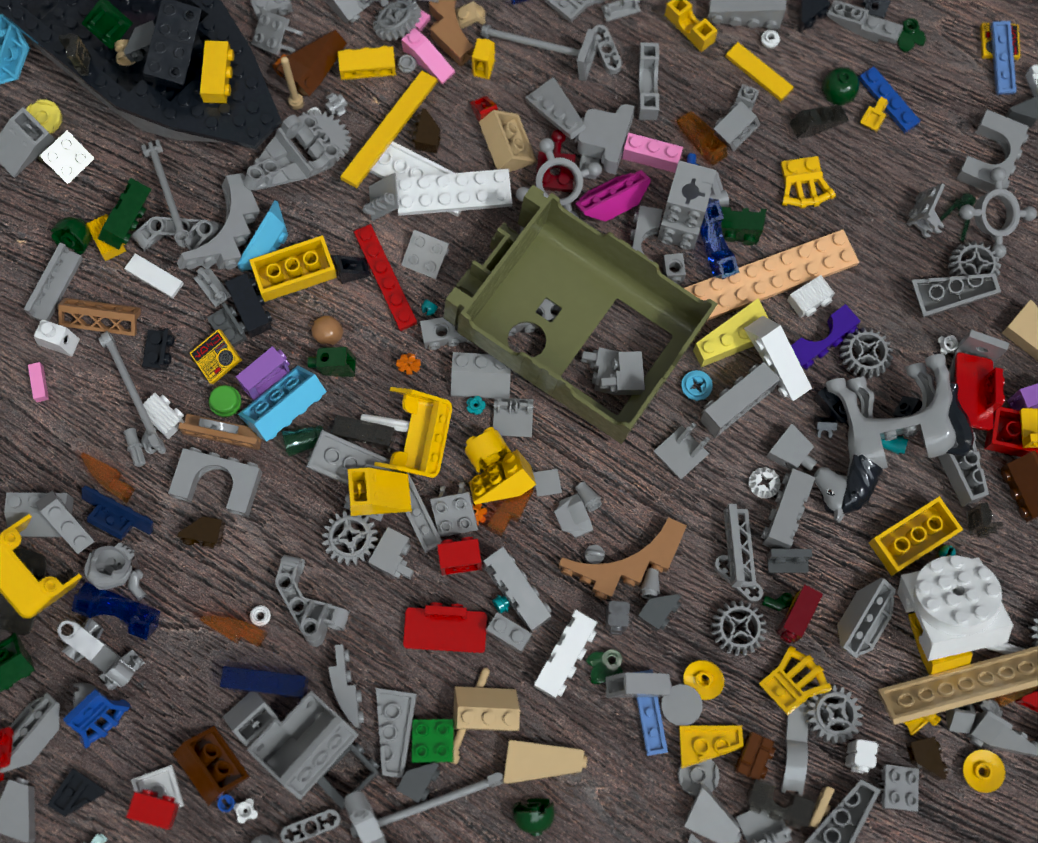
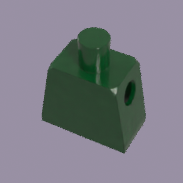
M347 347L319 348L317 356L308 357V368H317L325 376L355 377L356 357Z

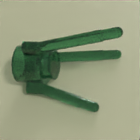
M964 193L939 218L942 222L956 207L960 211V208L966 204L974 206L976 198L971 194ZM970 219L965 221L960 239L961 242H964Z

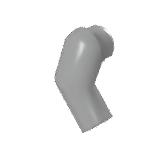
M145 430L141 443L147 453L153 454L157 450L151 446L148 439L149 435L147 430Z
M140 569L132 570L128 579V589L138 601L146 596L144 590L139 586V580L143 577V572Z

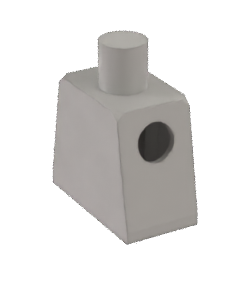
M793 424L788 427L766 456L768 459L789 470L797 469L801 464L811 471L817 463L816 460L808 455L814 446Z

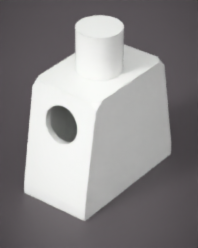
M46 320L40 321L34 334V339L39 346L69 356H73L80 340L68 328Z

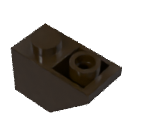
M422 108L421 115H417L416 126L418 128L417 132H413L412 142L415 143V150L437 154L441 140V131L429 112Z
M202 516L178 532L177 537L185 545L194 546L195 543H199L204 548L214 549V546L221 547L226 524L221 519Z
M935 737L906 743L913 766L936 780L947 779L948 769L946 763L942 762L940 756L942 752L939 741H936Z

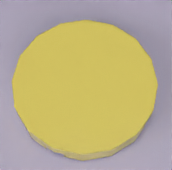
M37 100L35 101L36 103L30 104L26 110L50 134L60 127L62 114L54 102Z

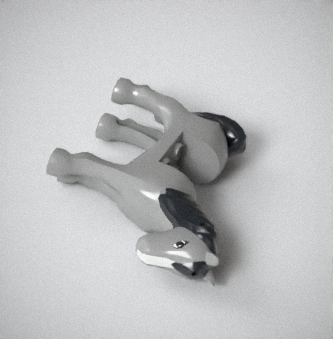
M935 354L925 358L926 366L934 372L936 390L933 385L934 377L927 373L925 363H915L905 367L907 375L914 379L920 387L923 398L921 410L909 416L874 419L873 405L875 396L867 388L865 377H857L847 381L845 378H836L825 383L828 392L834 393L841 399L849 423L848 452L850 462L847 476L836 474L827 467L818 468L814 474V482L822 493L824 509L826 512L834 514L835 521L840 523L845 514L860 510L870 500L878 483L879 476L882 474L883 469L888 467L881 439L891 441L897 439V436L905 434L906 437L916 435L917 431L920 430L928 458L938 457L945 453L965 456L971 450L974 442L973 429L969 417L959 403L958 384L950 382V373L946 367L945 354ZM857 397L860 401L861 411L858 408ZM955 442L958 443V446L956 448L953 447L955 445Z

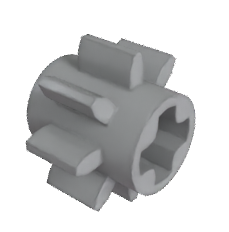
M331 93L326 97L328 101L324 105L331 115L336 114L340 117L346 112L344 108L348 104L341 94L336 96V94Z

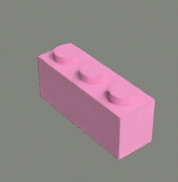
M628 133L622 159L675 173L683 147Z

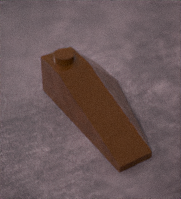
M336 30L330 31L316 39V41L286 56L290 63L297 93L301 96H310L337 60L338 51H343L347 42ZM280 63L276 70L286 80L282 64Z

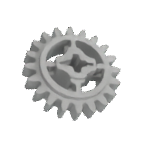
M415 0L391 1L389 5L384 6L383 10L378 11L379 15L375 16L376 21L373 22V29L382 40L388 39V41H391L392 38L395 40L398 37L403 38L405 34L411 33L410 30L412 28H416V23L420 22L418 18L422 17L420 14L421 9Z
M345 510L343 511V517L336 513L337 520L329 519L331 526H324L328 533L322 534V537L328 540L322 542L323 546H329L325 551L327 554L332 553L330 557L332 560L338 557V564L345 560L347 566L350 565V561H353L357 566L358 559L365 562V555L368 557L372 556L369 550L376 549L372 543L378 542V538L373 537L378 534V531L375 529L371 530L375 524L374 522L368 524L369 516L362 519L363 515H347ZM351 523L358 524L365 530H355L352 528ZM344 525L342 533L335 537L337 530ZM349 534L353 536L351 542L348 541ZM363 539H366L363 547L357 551L358 544ZM336 545L346 546L349 549V553L340 551Z
M836 685L831 686V691L810 697L812 702L807 703L806 706L811 710L805 712V715L811 717V719L806 721L807 724H813L810 731H818L816 738L824 735L823 740L825 743L831 739L832 744H836L838 740L840 743H844L846 739H853L852 734L859 732L856 727L862 726V723L857 719L863 717V714L857 713V710L862 707L855 706L854 703L858 700L857 698L850 699L851 691L844 694V687L837 690ZM835 699L838 702L836 704H827L824 700ZM832 725H841L844 729H842L841 731L831 730L830 727Z

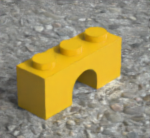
M671 0L666 5L665 16L703 52L715 42L718 30L706 18L701 22L698 21L692 12L693 5L688 0Z

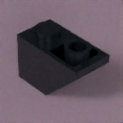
M802 0L799 6L798 31L801 33L805 29L808 30L815 24L816 20L819 18L823 19L828 13L831 2L829 0Z
M826 387L820 390L813 398L826 415L842 424L848 420L841 399L834 393L828 392Z

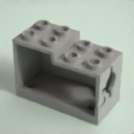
M678 161L657 240L667 245L674 244L682 249L694 250L717 170Z
M310 691L301 699V702L295 709L287 714L283 722L277 718L266 727V730L251 743L247 751L287 790L301 800L359 735L316 694Z

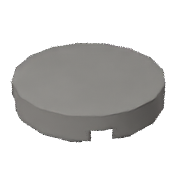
M200 418L198 424L204 428L237 434L239 426Z
M678 684L672 686L670 690L671 695L663 696L661 708L664 716L669 722L677 726L693 724L702 712L703 703L700 694L688 685Z
M712 759L681 769L680 764L677 772L678 783L681 788L689 795L695 797L701 784L706 785L713 792L720 778L719 769Z

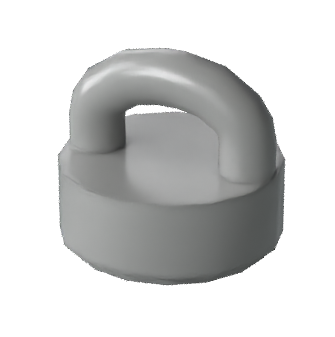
M599 545L589 546L584 554L585 560L588 564H601L605 557L603 548Z

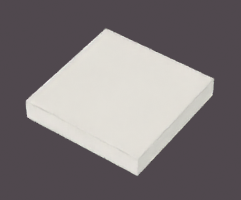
M173 765L131 779L134 792H141L142 789L159 792L158 797L163 795L174 797V802L180 804L179 808L185 806Z

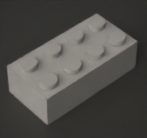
M765 362L759 366L755 364L748 371L749 374L745 378L743 376L739 377L733 383L734 386L730 390L728 388L724 389L718 395L719 398L715 402L711 400L704 406L700 422L714 438L773 392L780 379Z

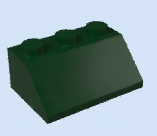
M16 633L0 642V692L11 688L20 679L28 677L35 670L32 658Z

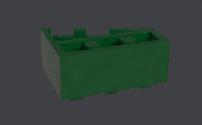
M130 178L124 193L120 195L118 203L102 227L98 239L118 250L122 244L126 245L131 237V234H129L130 230L134 232L139 223L137 218L142 219L146 212L144 205L151 192V188Z
M707 206L701 234L708 238H723L728 242L739 241L745 245H757L763 232L767 209H761L760 212H749V208H743L742 211H731V207Z

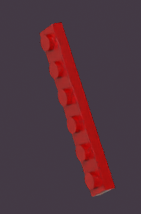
M369 224L353 231L399 331L416 325L417 320L372 225Z

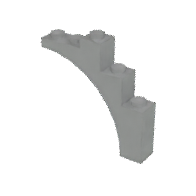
M244 173L226 175L221 185L226 201L224 226L218 235L208 243L197 249L181 253L177 262L179 269L187 268L190 270L197 266H211L215 263L219 270L225 268L229 270L237 266L241 259L238 247L246 244L251 234L247 224L253 223L260 212L252 191L244 185Z

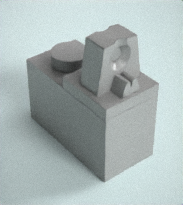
M600 347L599 350H593V353L583 351L581 362L591 364L590 367L594 368L592 384H595V391L613 394L610 392V389H599V380L601 378H609L610 374L616 372L612 368V359L619 351Z
M642 351L618 352L612 359V368L616 372L610 374L609 378H601L599 380V389H610L613 395H641L645 390Z
M387 527L368 561L369 565L392 578L396 577L399 579L400 575L411 579L414 571L406 567L407 562L402 557L403 555L406 556L411 548L409 544L410 539Z

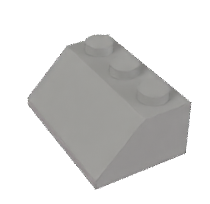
M453 352L451 396L470 398L479 396L487 399L509 398L511 369L489 354Z
M6 492L4 514L7 528L30 514L32 518L27 528L20 532L21 537L63 538L42 515L36 505V502L48 493ZM55 493L72 514L74 498L68 493Z

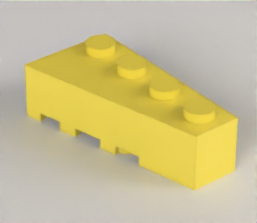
M759 298L695 344L693 351L701 367L754 346L744 328L762 316L768 318Z

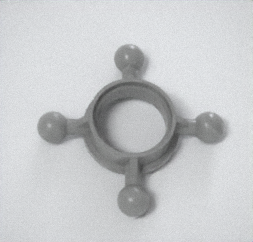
M544 138L540 141L539 148L546 154L548 161L537 172L536 187L544 191V197L548 198L549 195L545 192L542 184L544 173L548 168L556 165L568 168L574 176L575 186L568 197L560 199V204L579 218L577 212L572 210L570 203L581 193L583 177L589 175L591 177H598L602 173V167L599 163L592 162L586 169L580 170L574 162L568 159L555 158L553 154L554 142L550 138ZM520 187L516 191L517 199L523 202L524 195L529 189L527 187Z
M996 167L990 173V177L994 181L993 189L979 198L975 208L969 204L962 206L959 214L965 220L974 217L978 228L995 240V245L991 248V252L996 250L994 257L1003 258L1007 253V249L1003 245V236L1011 234L1016 229L1020 217L1025 221L1034 220L1037 216V211L1032 206H1027L1020 210L1016 197L1010 191L1002 189V181L1006 178V171L1001 167ZM993 197L999 198L1006 209V221L999 230L993 228L986 218V207Z

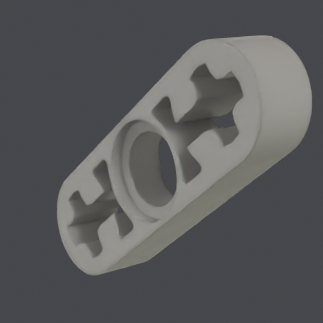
M596 25L593 30H595L597 52L607 73L611 75L618 74L621 70L622 61L609 30L604 25ZM597 32H600L601 34H603V41H602V42H601V37H600V35H597ZM604 46H608L612 49V51L610 53H604L602 51V48ZM610 58H612L613 64L616 65L615 68L612 65L610 66Z
M721 555L715 560L714 569L731 585L730 576L726 575L729 571L726 568L721 569L719 567V561H727L728 564L726 566L729 568L728 556ZM744 571L745 581H750V576ZM757 582L756 587L749 588L751 590L756 589L758 597H750V591L747 588L743 591L741 589L743 587H733L750 603L758 602L763 596V589Z
M327 810L283 828L281 840L283 843H300L337 828L341 823V816L336 810ZM330 813L332 816L337 817L334 820L333 826L330 823L323 824L325 829L321 830V823L317 819L318 817H321V821L328 819V814ZM309 821H314L317 824V830L313 834H309L305 830V825ZM301 824V831L305 837L301 838V834L294 836V841L286 839L285 835L288 834V830L291 829L292 832L298 831L299 828L297 826Z

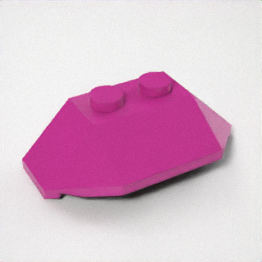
M642 170L618 176L586 192L575 203L576 207L584 215L606 222L639 205L651 180Z

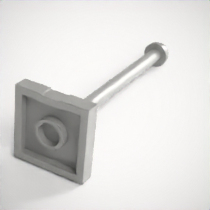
M488 24L483 25L481 30V36H484L486 39L492 36L578 57L579 80L582 81L587 80L597 52L595 30L592 29L587 30L580 50L491 29V25Z

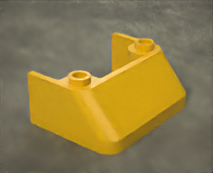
M390 387V391L403 395L402 407L404 411L411 413L404 452H394L389 464L375 462L374 466L434 478L439 474L452 414V404L447 399L413 389Z
M30 514L0 534V592L21 617L27 619L36 616L75 588L82 577L78 574L64 585L57 578L51 576L45 577L38 582L17 557L13 550L21 543L20 532L27 528L32 518Z

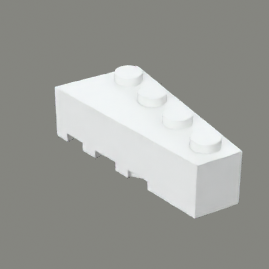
M762 316L744 328L763 362L779 377L780 380L777 385L782 397H787L794 401L812 389L781 325Z
M577 610L574 611L570 623H568L563 631L560 641L556 644L550 655L551 657L542 669L534 684V688L553 699H556L557 695L562 696L567 687L564 682L567 677L572 678L577 669L574 666L577 659H583L587 651L584 648L587 641L591 643L597 633L594 631L597 624L596 621Z

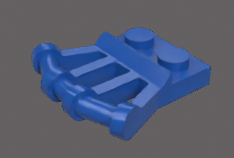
M94 689L63 720L69 727L79 733V739L86 749L91 746L92 742L101 737L105 738L108 735V731L113 726L116 727L119 724V720L124 712L128 711L131 705L122 699L120 701L109 700L97 689ZM109 709L116 710L113 715L107 712ZM100 717L106 720L102 726L96 723ZM92 728L95 732L87 736L86 730Z

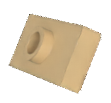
M829 786L822 788L806 823L812 829L818 828L822 817H826L831 806L828 803L834 789Z

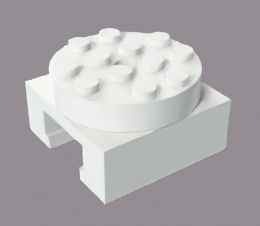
M958 555L944 556L932 560L921 571L901 575L898 595L906 613L915 611L923 629L919 642L928 661L1008 642L1013 623L1001 602L1002 590L1000 583L993 572L982 564L979 557L971 559Z

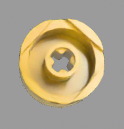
M493 427L487 428L483 434L477 437H470L465 442L467 446L464 452L478 473L482 469L486 471L490 465L499 462L507 453L511 452L499 431L494 430Z

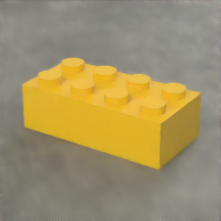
M323 235L249 260L264 302L337 278Z
M939 496L868 543L890 575L893 576L960 533L963 528Z

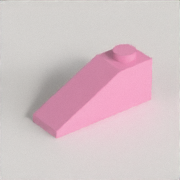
M413 28L411 33H408L401 39L403 51L407 55H411L423 69L437 78V81L441 84H444L455 73V70L432 43L417 29Z

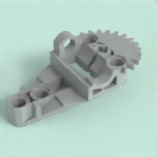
M309 110L308 114L302 112L299 117L295 114L287 117L282 122L281 128L277 129L275 137L265 147L260 157L256 158L254 164L248 168L244 179L245 187L256 191L308 179L330 169L335 165L336 161H339L340 157L344 158L345 153L349 151L348 148H350L351 143L348 141L351 140V137L346 136L349 134V130H343L346 125H339L340 119L334 121V115L332 114L330 117H327V112L325 111L323 115L320 114L319 110L316 111V114ZM296 137L304 149L309 148L307 153L314 161L307 162L291 139Z

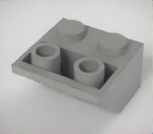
M255 689L249 692L223 716V719L233 733L248 748L266 730V727L276 718L279 721L282 720Z

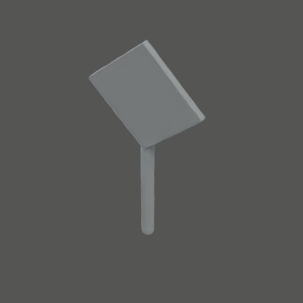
M558 469L533 471L537 497L562 493Z

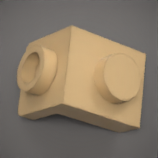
M474 1L455 10L458 24L462 29L477 21L482 25L486 23L484 8Z

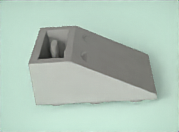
M24 107L9 119L0 133V164L14 178L56 140Z

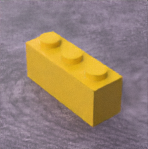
M205 41L200 95L204 103H227V97L231 95L229 78H232L233 75L230 64L231 61H234V50L230 48L228 41Z
M365 47L358 50L345 49L338 51L341 80L396 75L393 47Z

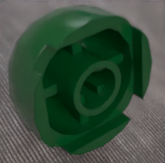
M845 67L834 68L829 71L821 87L825 99L838 106L853 102L859 91V78L854 71Z
M62 218L51 229L53 241L57 245L59 243L65 244L67 248L74 250V253L83 254L90 244V230L85 221L80 218Z
M530 798L527 799V804L521 805V801L515 803L512 806L513 819L521 831L530 833L531 836H540L543 834V831H546L552 825L555 818V807L553 801L550 803V799Z

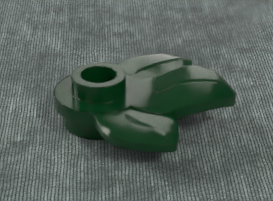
M913 18L903 21V30L897 40L900 50L906 53L911 51L915 44L924 46L926 36L920 30L918 21Z
M609 649L604 653L599 651L593 652L586 659V662L593 667L591 671L592 684L606 682V677L623 673L621 668L622 655L615 649ZM613 656L616 658V662L610 663L608 658Z

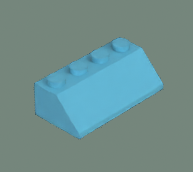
M296 366L238 415L258 437L267 442L273 439L281 429L289 426L298 415L306 412L311 404L319 401L327 391L314 373Z

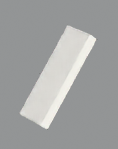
M134 254L124 268L126 272L172 299L184 284L183 281L137 254Z

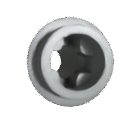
M581 482L575 487L585 509L589 512L595 511L602 505L601 497L585 482Z
M653 568L647 569L640 589L641 596L649 600L660 595L659 572Z

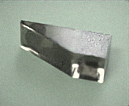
M835 105L802 110L789 124L798 139L811 137L843 124L849 119L842 106Z

